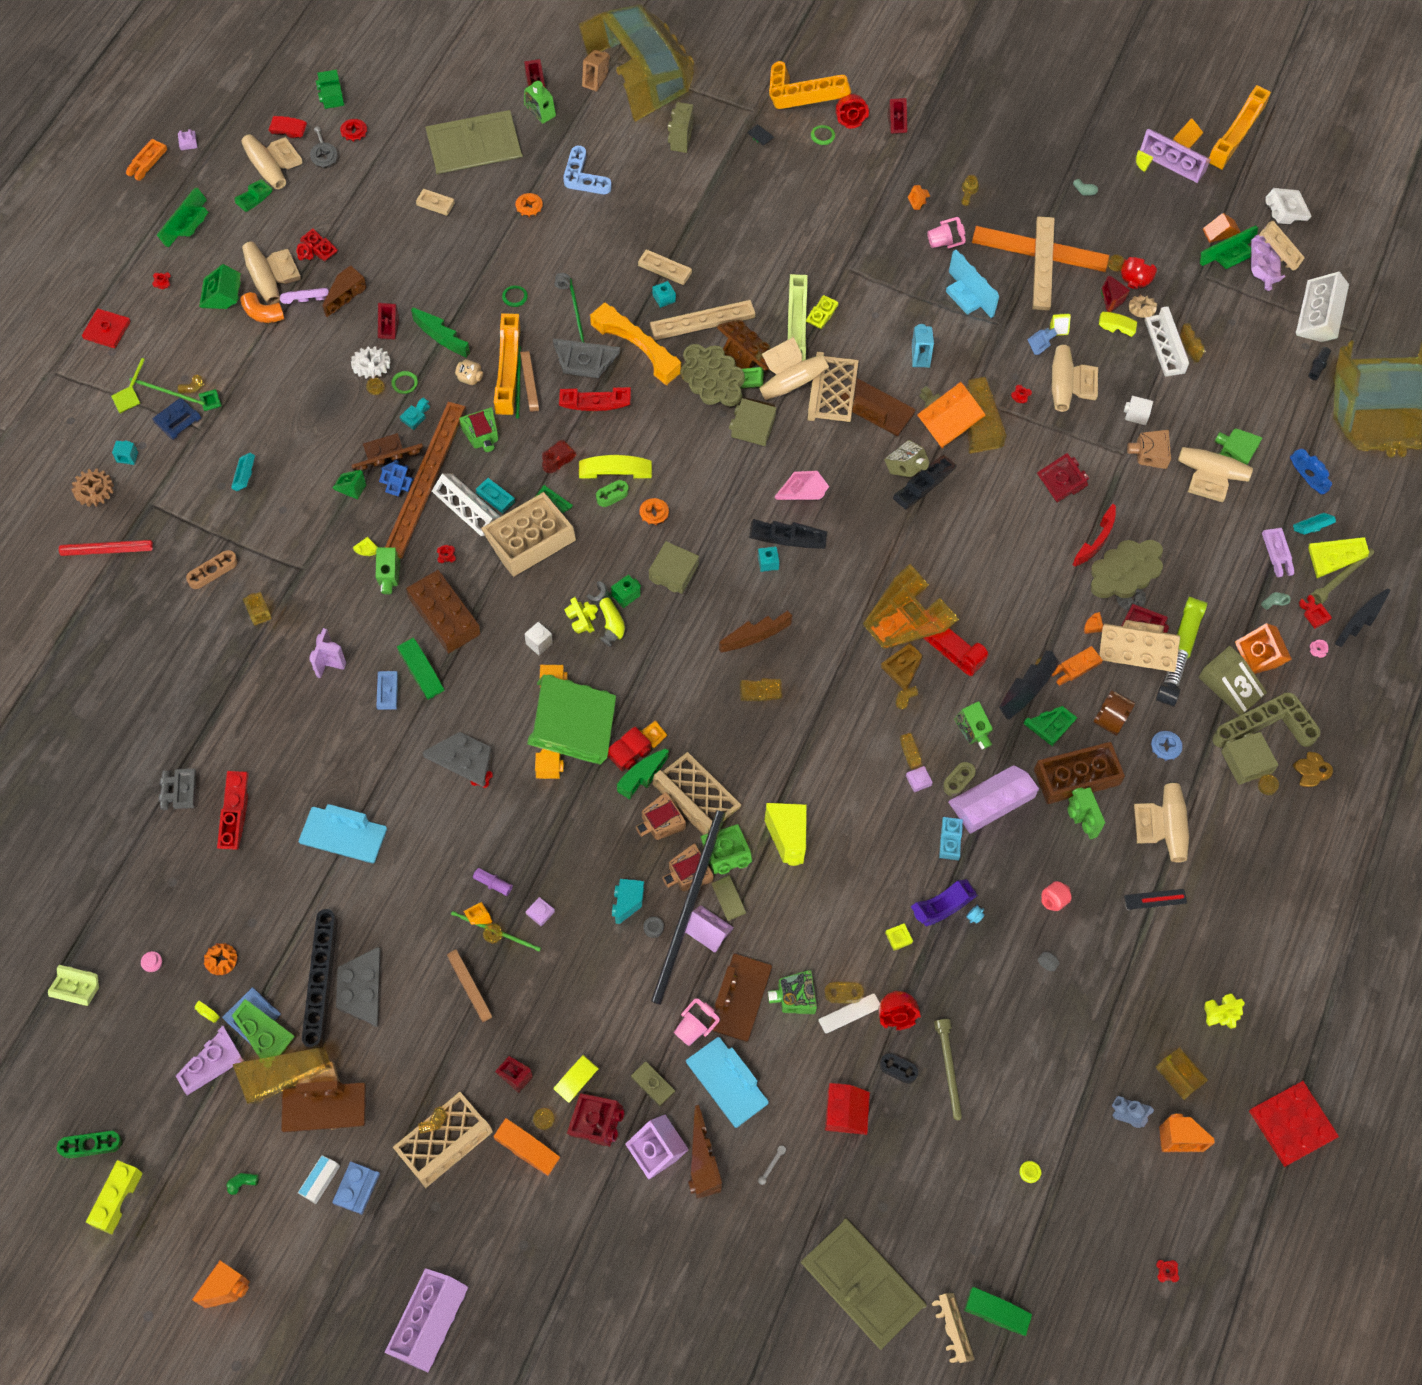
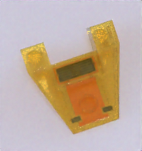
M911 564L894 578L863 623L883 649L945 632L959 620L941 598L936 600L926 610L922 607L915 597L929 585Z

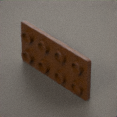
M741 320L718 324L717 329L728 337L723 347L725 355L734 358L737 367L741 369L752 368L756 362L763 370H769L762 353L772 349L767 342L761 340L757 333L751 331Z
M856 378L852 412L899 436L914 415L915 409ZM844 393L840 398L845 402L850 397Z
M398 433L363 443V447L368 460L352 464L351 469L363 471L371 464H374V467L383 465L387 459L396 461L402 459V455L407 453L409 456L418 454L423 445L421 443L403 449Z
M733 954L715 1003L714 1013L719 1017V1022L711 1031L748 1042L772 965ZM713 1017L711 1019L709 1028L716 1021Z
M338 1080L298 1083L296 1088L284 1089L282 1095L281 1131L286 1133L365 1126L366 1084H343Z

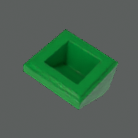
M216 389L199 394L200 400L205 402L202 405L204 411L222 406Z

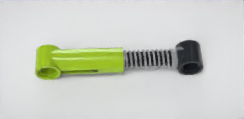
M1192 597L1188 598L1177 633L1180 636L1176 670L1175 672L1167 671L1165 681L1159 687L1156 701L1175 706L1181 690L1179 689V683L1184 671L1183 669L1187 658L1191 655L1207 602Z

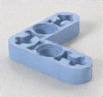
M583 146L573 147L564 173V185L570 189L608 194L611 191V180L603 176L582 173L586 161V149ZM572 165H578L579 168H578V169H572L571 166H572ZM591 181L592 183L590 185H585L583 182Z

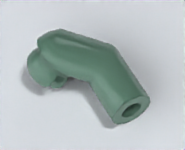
M1076 179L1073 182V185L1082 195H1095L1098 192V187L1094 184H1084L1080 179Z
M1274 592L1261 605L1264 609L1268 610L1273 605L1282 606L1289 604L1291 598L1288 594Z

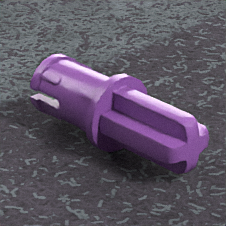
M480 868L474 872L473 878L487 885L488 889H494L505 896H508L511 892L513 885L499 879L498 875H492Z

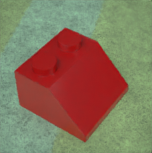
M829 1083L825 1131L867 1135L870 1092L852 1085Z

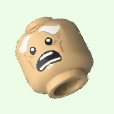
M465 359L459 362L456 367L455 374L460 382L475 385L477 381L480 382L482 380L483 371H481L479 363Z

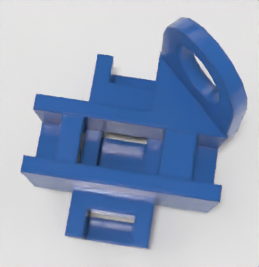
M396 460L381 468L382 473L379 482L387 484L386 493L399 497L401 489L410 491L411 482L414 481V478L406 476L409 466L399 465V460Z

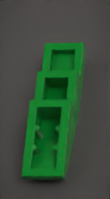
M414 307L411 309L413 321L426 334L447 349L465 358L468 357L470 354L469 343L458 339L455 330L445 327L444 319Z

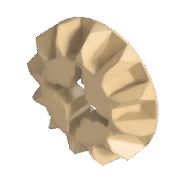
M1141 294L1139 297L1134 296L1129 303L1131 313L1142 318L1154 315L1157 309V303L1154 302L1153 298L1149 299L1148 295L1146 297H1143Z

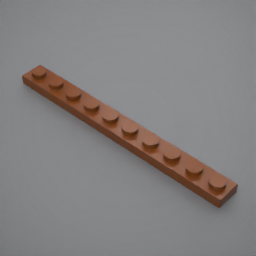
M452 402L447 403L385 548H396L400 559L403 558L460 425L459 418L463 417L466 411L463 405Z

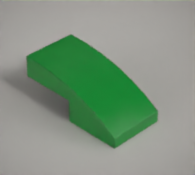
M262 179L248 185L247 192L235 197V203L247 212L260 204L272 192V188Z

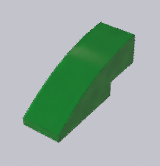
M414 637L397 646L399 655L407 665L409 672L427 700L442 693L444 688Z
M667 749L658 751L633 766L617 783V792L631 799L640 785L648 788L654 779V775L661 770L668 760L669 751Z
M974 1287L969 1291L963 1310L984 1318V1321L1023 1336L1027 1334L1032 1314Z

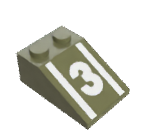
M1231 646L1227 647L1204 667L1199 676V679L1239 716L1247 712L1267 694L1245 659Z

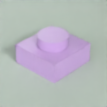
M924 766L906 773V777L914 792L932 786L933 782Z
M539 897L526 911V915L542 926L555 911Z

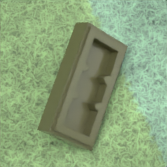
M647 1062L642 1064L631 1075V1078L659 1107L675 1093V1090Z

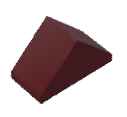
M541 60L524 61L527 86L529 87L535 81H540L545 87Z
M907 98L889 100L887 117L890 133L907 132Z
M1112 276L1107 277L1101 288L1107 312H1112L1122 305L1130 292L1127 287Z
M379 302L378 338L396 339L399 324L397 305Z
M510 1056L495 1071L497 1075L518 1093L533 1078L529 1067Z

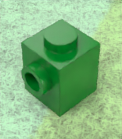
M628 574L611 586V596L624 608L641 596V585Z

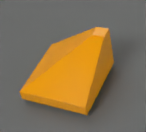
M656 721L640 731L651 742L652 748H655L668 736Z
M482 902L464 911L471 925L492 923L490 915Z

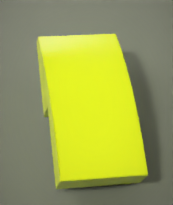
M823 295L817 306L813 307L806 322L822 329L838 307V302Z
M1102 312L1099 325L1112 333L1119 329L1122 333L1132 337L1136 333L1137 321L1120 314Z
M582 1055L554 1087V1090L570 1103L599 1068L586 1056Z

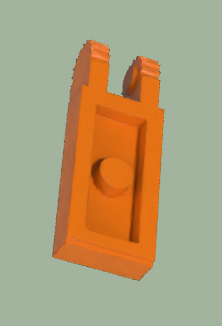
M151 139L132 160V163L126 170V174L128 176L135 174V179L140 181L145 177L146 172L167 151V146Z
M1091 646L1058 665L1052 676L1064 671L1065 675L1056 681L1060 686L1097 667L1103 660Z

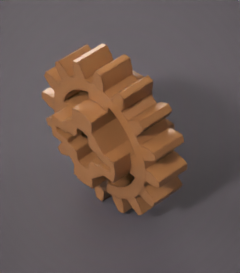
M88 469L86 474L81 472V477H75L77 482H72L74 487L72 492L75 499L81 505L86 503L88 507L92 503L96 507L98 502L104 504V499H110L109 493L114 492L112 489L114 484L110 476L106 475L105 471L99 472L98 469H95L94 472Z

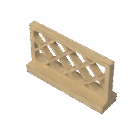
M817 352L816 356L822 354L824 356V352ZM824 356L827 363H834L837 367L832 370L827 368L813 379L808 420L815 421V418L850 422L859 360ZM852 365L854 369L847 372L843 367ZM841 370L844 375L838 379L833 373ZM831 376L834 382L828 385L824 379ZM846 378H848L852 382V384H850L847 387H845L842 383V381ZM838 384L842 390L835 393L832 387ZM829 391L833 396L826 400L822 394ZM844 393L850 397L845 402L839 397ZM834 399H836L840 403V405H838L835 408H833L830 404V402ZM825 405L831 410L828 413L819 412L820 408ZM844 407L848 415H840L837 411Z
M688 752L665 770H660L654 775L652 784L662 794L667 792L677 809L703 835L709 833L712 820L708 817V812L722 811L726 813L724 820H726L741 808V804ZM688 760L692 764V769H682L681 764ZM670 772L678 773V780H671L667 774ZM681 773L692 774V781H681ZM695 774L703 775L706 778V783L695 782ZM681 785L692 786V793H684L681 790ZM695 786L706 787L705 795L694 794ZM708 788H716L719 791V796L708 795ZM694 798L705 799V807L697 806L694 803ZM708 800H718L719 808L708 807ZM722 801H729L733 807L731 809L722 808Z
M459 1092L393 1146V1148L422 1185L427 1188L493 1131L486 1120L480 1116L463 1094ZM461 1100L464 1103V1111L453 1112V1105ZM448 1116L447 1126H436L437 1118ZM452 1116H463L461 1126H450ZM466 1117H476L479 1121L473 1127H465ZM423 1130H431L430 1140H419L420 1133ZM435 1130H446L445 1139L434 1140ZM450 1130L460 1131V1138L456 1141H448ZM406 1144H414L413 1154H404L400 1149ZM418 1144H429L427 1155L417 1154ZM433 1144L444 1145L443 1152L439 1155H431ZM416 1159H427L426 1166L418 1172L415 1168Z

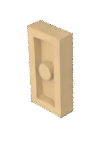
M426 189L422 190L416 200L417 206L448 216L455 204L453 198Z

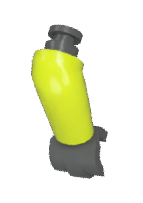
M598 581L597 588L600 594L597 597L588 594L586 597L592 604L600 606L606 620V625L604 626L606 631L603 633L604 637L601 636L599 639L608 647H611L612 641L615 642L616 639L621 640L624 636L625 625L619 611L611 601L612 596L608 587L601 581Z

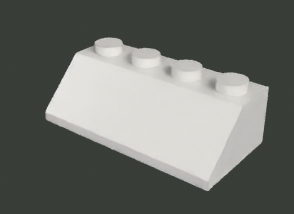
M1340 272L1308 280L1296 330L1297 336L1319 342L1338 338L1349 283Z

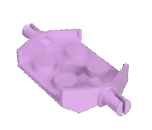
M1256 235L1251 240V270L1255 277L1265 282L1264 289L1270 291L1272 290V284L1282 280L1285 275L1281 276L1280 256L1271 247L1270 243L1264 242L1266 240L1264 236Z

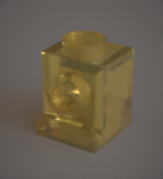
M261 592L252 593L243 598L253 625L272 619Z

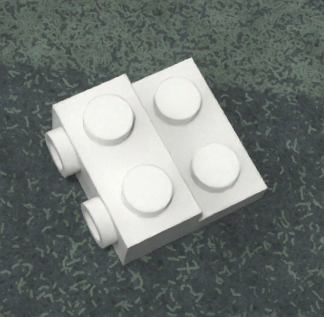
M1273 188L1266 196V204L1271 208L1272 217L1278 223L1291 224L1294 220L1308 221L1312 217L1299 190Z

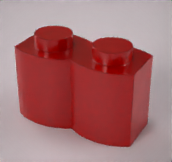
M635 726L609 747L607 757L622 772L626 769L630 770L635 766L637 759L640 757L644 758L650 753L651 742Z

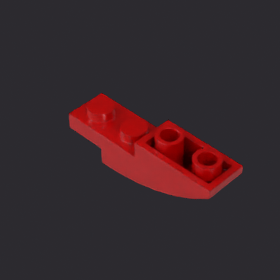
M227 771L217 849L238 850L248 802V772Z

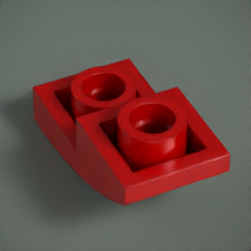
M273 116L269 131L271 134H286L289 138L303 137L307 122L291 117Z
M313 228L300 238L302 244L312 243V253L323 261L328 260L338 251L327 238L323 239Z

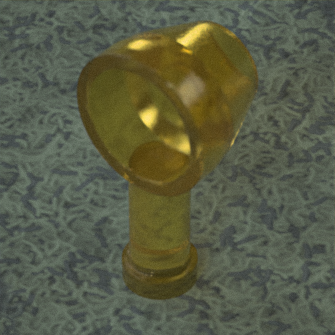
M968 175L962 183V190L965 194L961 203L965 206L969 205L971 194H975L979 188L975 175Z

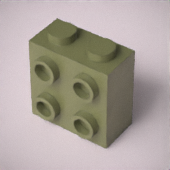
M677 102L676 108L672 109V121H669L668 131L670 132L668 143H670V150L687 153L693 130V104Z
M742 398L740 405L737 404L734 415L736 417L730 422L731 437L766 446L776 418L777 408Z
M665 541L649 569V579L654 584H661L672 592L682 594L699 565V556Z
M1252 732L1248 733L1239 740L1231 739L1225 743L1221 751L1238 785L1271 774L1278 767V763L1261 732L1255 734Z

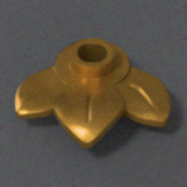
M1308 752L1307 759H1300L1293 764V768L1303 775L1300 780V786L1303 787L1317 786L1320 781L1328 780L1333 774L1332 766L1324 762L1323 757L1315 752ZM1324 768L1326 772H1320L1319 769Z

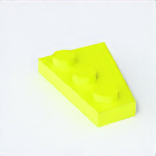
M1365 537L1312 543L1308 547L1317 578L1364 559L1369 555Z

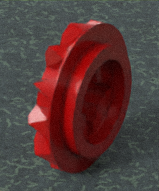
M349 119L341 125L340 132L347 141L351 139L354 142L355 139L361 140V137L366 136L367 126L362 120Z

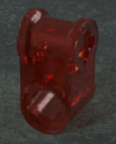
M564 440L558 441L554 446L543 452V470L547 473L556 472L559 468L571 462L575 458L576 452Z

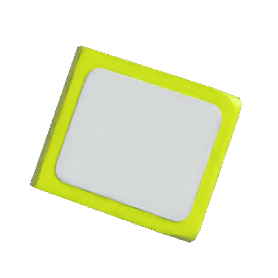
M1070 314L1052 316L1050 329L1055 328L1056 336L1069 334Z

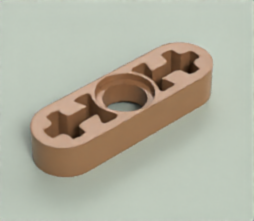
M229 550L224 551L190 571L186 576L189 586L193 589H199L235 568L238 563L235 553ZM215 566L217 570L214 573H208V568Z

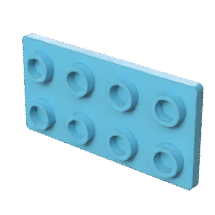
M957 250L953 251L949 273L957 282L948 286L946 292L967 315L981 307L991 318L994 317L999 300L998 292L987 283L984 277H981L975 267L971 266L962 254Z
M327 804L325 810L316 807L311 808L299 838V843L361 861L375 863L387 828L383 825L368 822L366 814Z
M720 1037L714 1039L686 1060L687 1065L735 1128L768 1105V1100L757 1087L756 1078L734 1049H728Z

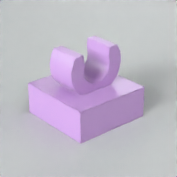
M188 129V132L179 131L180 150L198 148L195 131Z

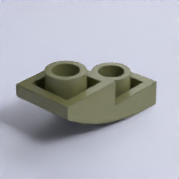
M730 875L711 883L727 921L746 914Z

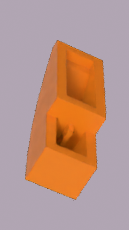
M506 1118L494 1135V1139L510 1149L515 1155L549 1176L560 1159L552 1150Z

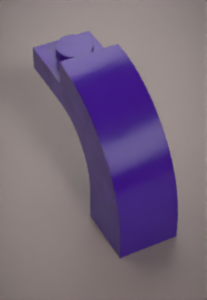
M967 879L958 880L938 896L930 900L916 902L911 908L916 919L926 927L957 912L978 895Z

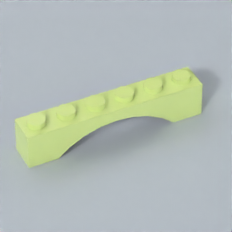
M790 274L788 340L794 337L802 352V361L806 360L807 275Z

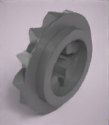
M326 142L316 144L310 152L312 162L322 168L325 166L330 167L331 164L336 163V158L338 157L336 148ZM321 151L327 155V159L321 156Z
M1137 589L1134 601L1131 597L1121 598L1117 595L1116 600L1126 610H1130L1132 604L1143 607L1146 602V593L1142 589Z

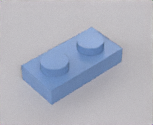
M378 672L377 709H397L398 672Z

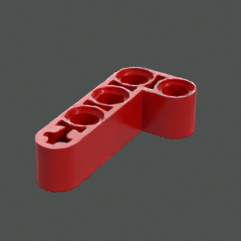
M930 616L928 618L929 622H924V625L918 627L917 631L920 636L965 674L973 676L985 664L988 656L987 649L980 643H975L971 647L935 616Z

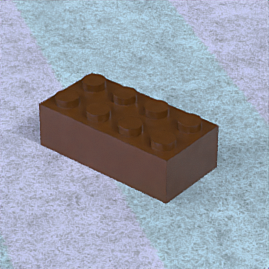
M439 570L434 571L406 588L409 600L448 654L480 635L479 624Z
M1111 742L1038 760L1034 768L1047 804L1073 797L1072 791L1077 788H1091L1093 793L1119 786L1125 777Z

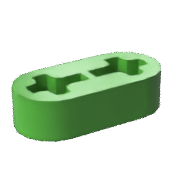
M618 480L598 490L596 493L597 504L607 507L627 497V483Z

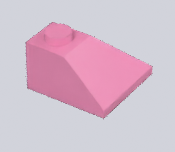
M818 471L794 472L776 494L775 499L819 500L825 495L829 486Z

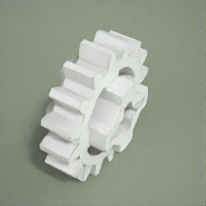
M375 346L373 349H370V347H367L366 350L361 348L360 353L355 352V356L351 357V366L354 373H358L359 377L365 375V379L369 376L373 379L376 375L381 377L382 372L387 373L386 369H390V358L387 351L383 352L382 348L379 350Z

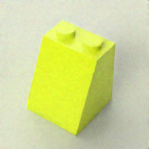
M766 803L765 823L783 863H788L791 866L803 864L806 851L807 805Z

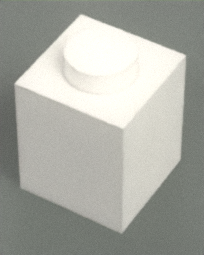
M1132 396L1130 402H1126L1124 408L1126 413L1125 420L1146 425L1153 401Z
M539 622L525 633L526 645L539 656L553 644L552 633Z

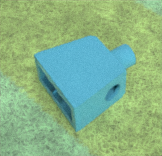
M924 324L914 327L912 367L930 368L934 346L932 327ZM920 347L925 349L924 353H920Z

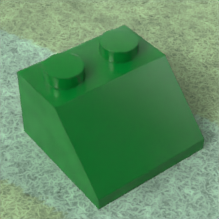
M222 264L203 279L199 307L227 309L231 305L236 304L239 298L238 289L241 285V273Z

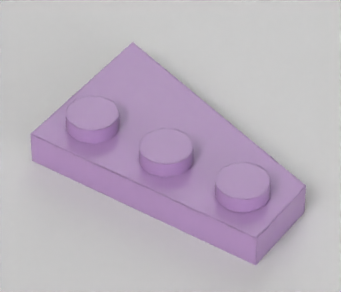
M224 1026L218 1030V1034L211 1041L209 1040L204 1045L205 1048L197 1057H193L176 1075L186 1095H189L243 1061Z

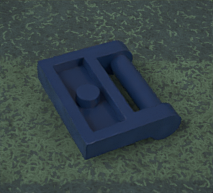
M181 397L152 418L153 422L172 440L193 422H198L202 419L199 413L193 410Z

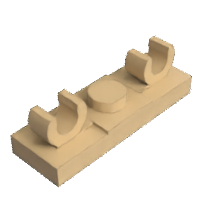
M1274 221L1269 222L1259 234L1260 237L1264 236L1266 239L1264 242L1270 243L1271 247L1281 257L1280 261L1287 263L1286 268L1296 270L1305 258Z
M954 1293L940 1295V1300L934 1301L932 1306L940 1305L942 1307V1312L936 1314V1318L945 1317L946 1332L954 1345L946 1347V1351L955 1350L956 1352L955 1358L950 1359V1362L965 1363L975 1360Z

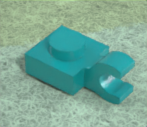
M424 397L421 398L416 408L411 405L400 416V421L414 430L426 418L424 413L430 408L428 405L429 401Z

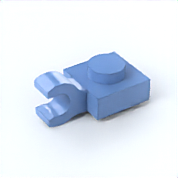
M1055 328L1039 330L1027 339L1034 355H1039L1051 345L1049 340L1057 335Z

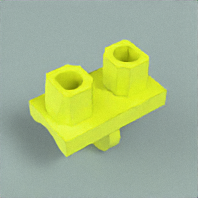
M576 597L570 600L572 604L564 610L570 619L576 616L579 617V620L572 623L574 631L577 634L586 630L589 633L595 631L590 619L594 620L596 618L597 606L585 602L584 608L582 603L577 601Z
M1233 994L1225 995L1222 998L1223 1005L1220 1006L1217 1005L1215 1000L1205 1003L1204 1009L1207 1014V1024L1209 1026L1220 1023L1221 1026L1227 1024L1230 1029L1235 1028L1236 1021L1241 1019L1240 1016L1243 1015L1242 1006L1245 1004L1242 998L1237 1000Z

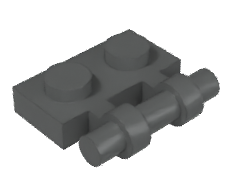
M195 768L175 769L174 777H170L169 771H163L159 784L161 786V794L158 800L160 809L168 810V803L173 802L174 809L195 808ZM174 785V792L169 793V787Z

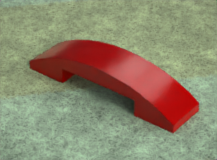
M631 387L613 388V392L579 393L578 389H560L559 406L581 411H606L630 405Z
M1112 504L1103 516L1100 526L1104 529L1093 545L1090 546L1084 543L1072 565L1076 567L1087 562L1104 546L1115 521L1116 505Z

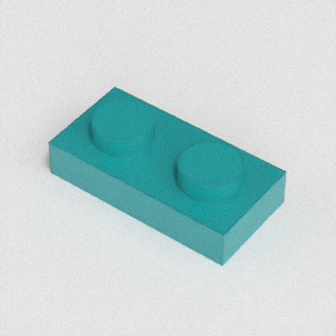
M489 478L475 489L476 494L502 514L515 503L514 497Z

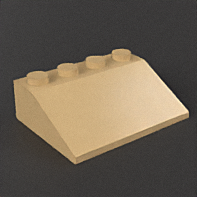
M544 492L481 528L496 554L513 577L576 541L573 526Z

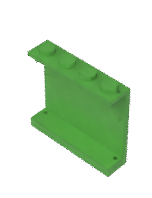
M543 675L537 682V685H540L541 688L534 731L528 737L527 744L600 765L608 756L616 695L609 694L608 691L592 689L587 685H578L570 680H561L553 675Z

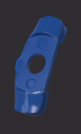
M1296 450L1290 456L1294 467L1311 488L1320 494L1327 493L1332 486V482L1328 479L1329 472L1325 465L1316 456L1310 457L1306 450ZM1305 470H1311L1314 476H1308Z

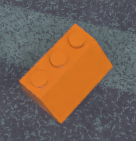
M960 382L917 415L941 448H943L983 418L985 413Z

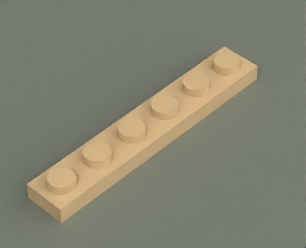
M1037 217L1032 309L1050 310L1054 218Z
M751 300L650 322V328L654 340L716 327L718 324L730 321L755 318V311Z

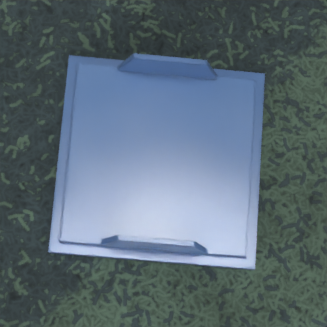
M253 987L222 1017L249 1044L250 1042L232 1017L244 999L274 1021L281 1015Z

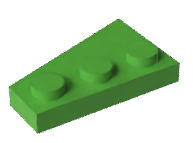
M244 999L232 1015L269 1071L295 1036L246 999Z

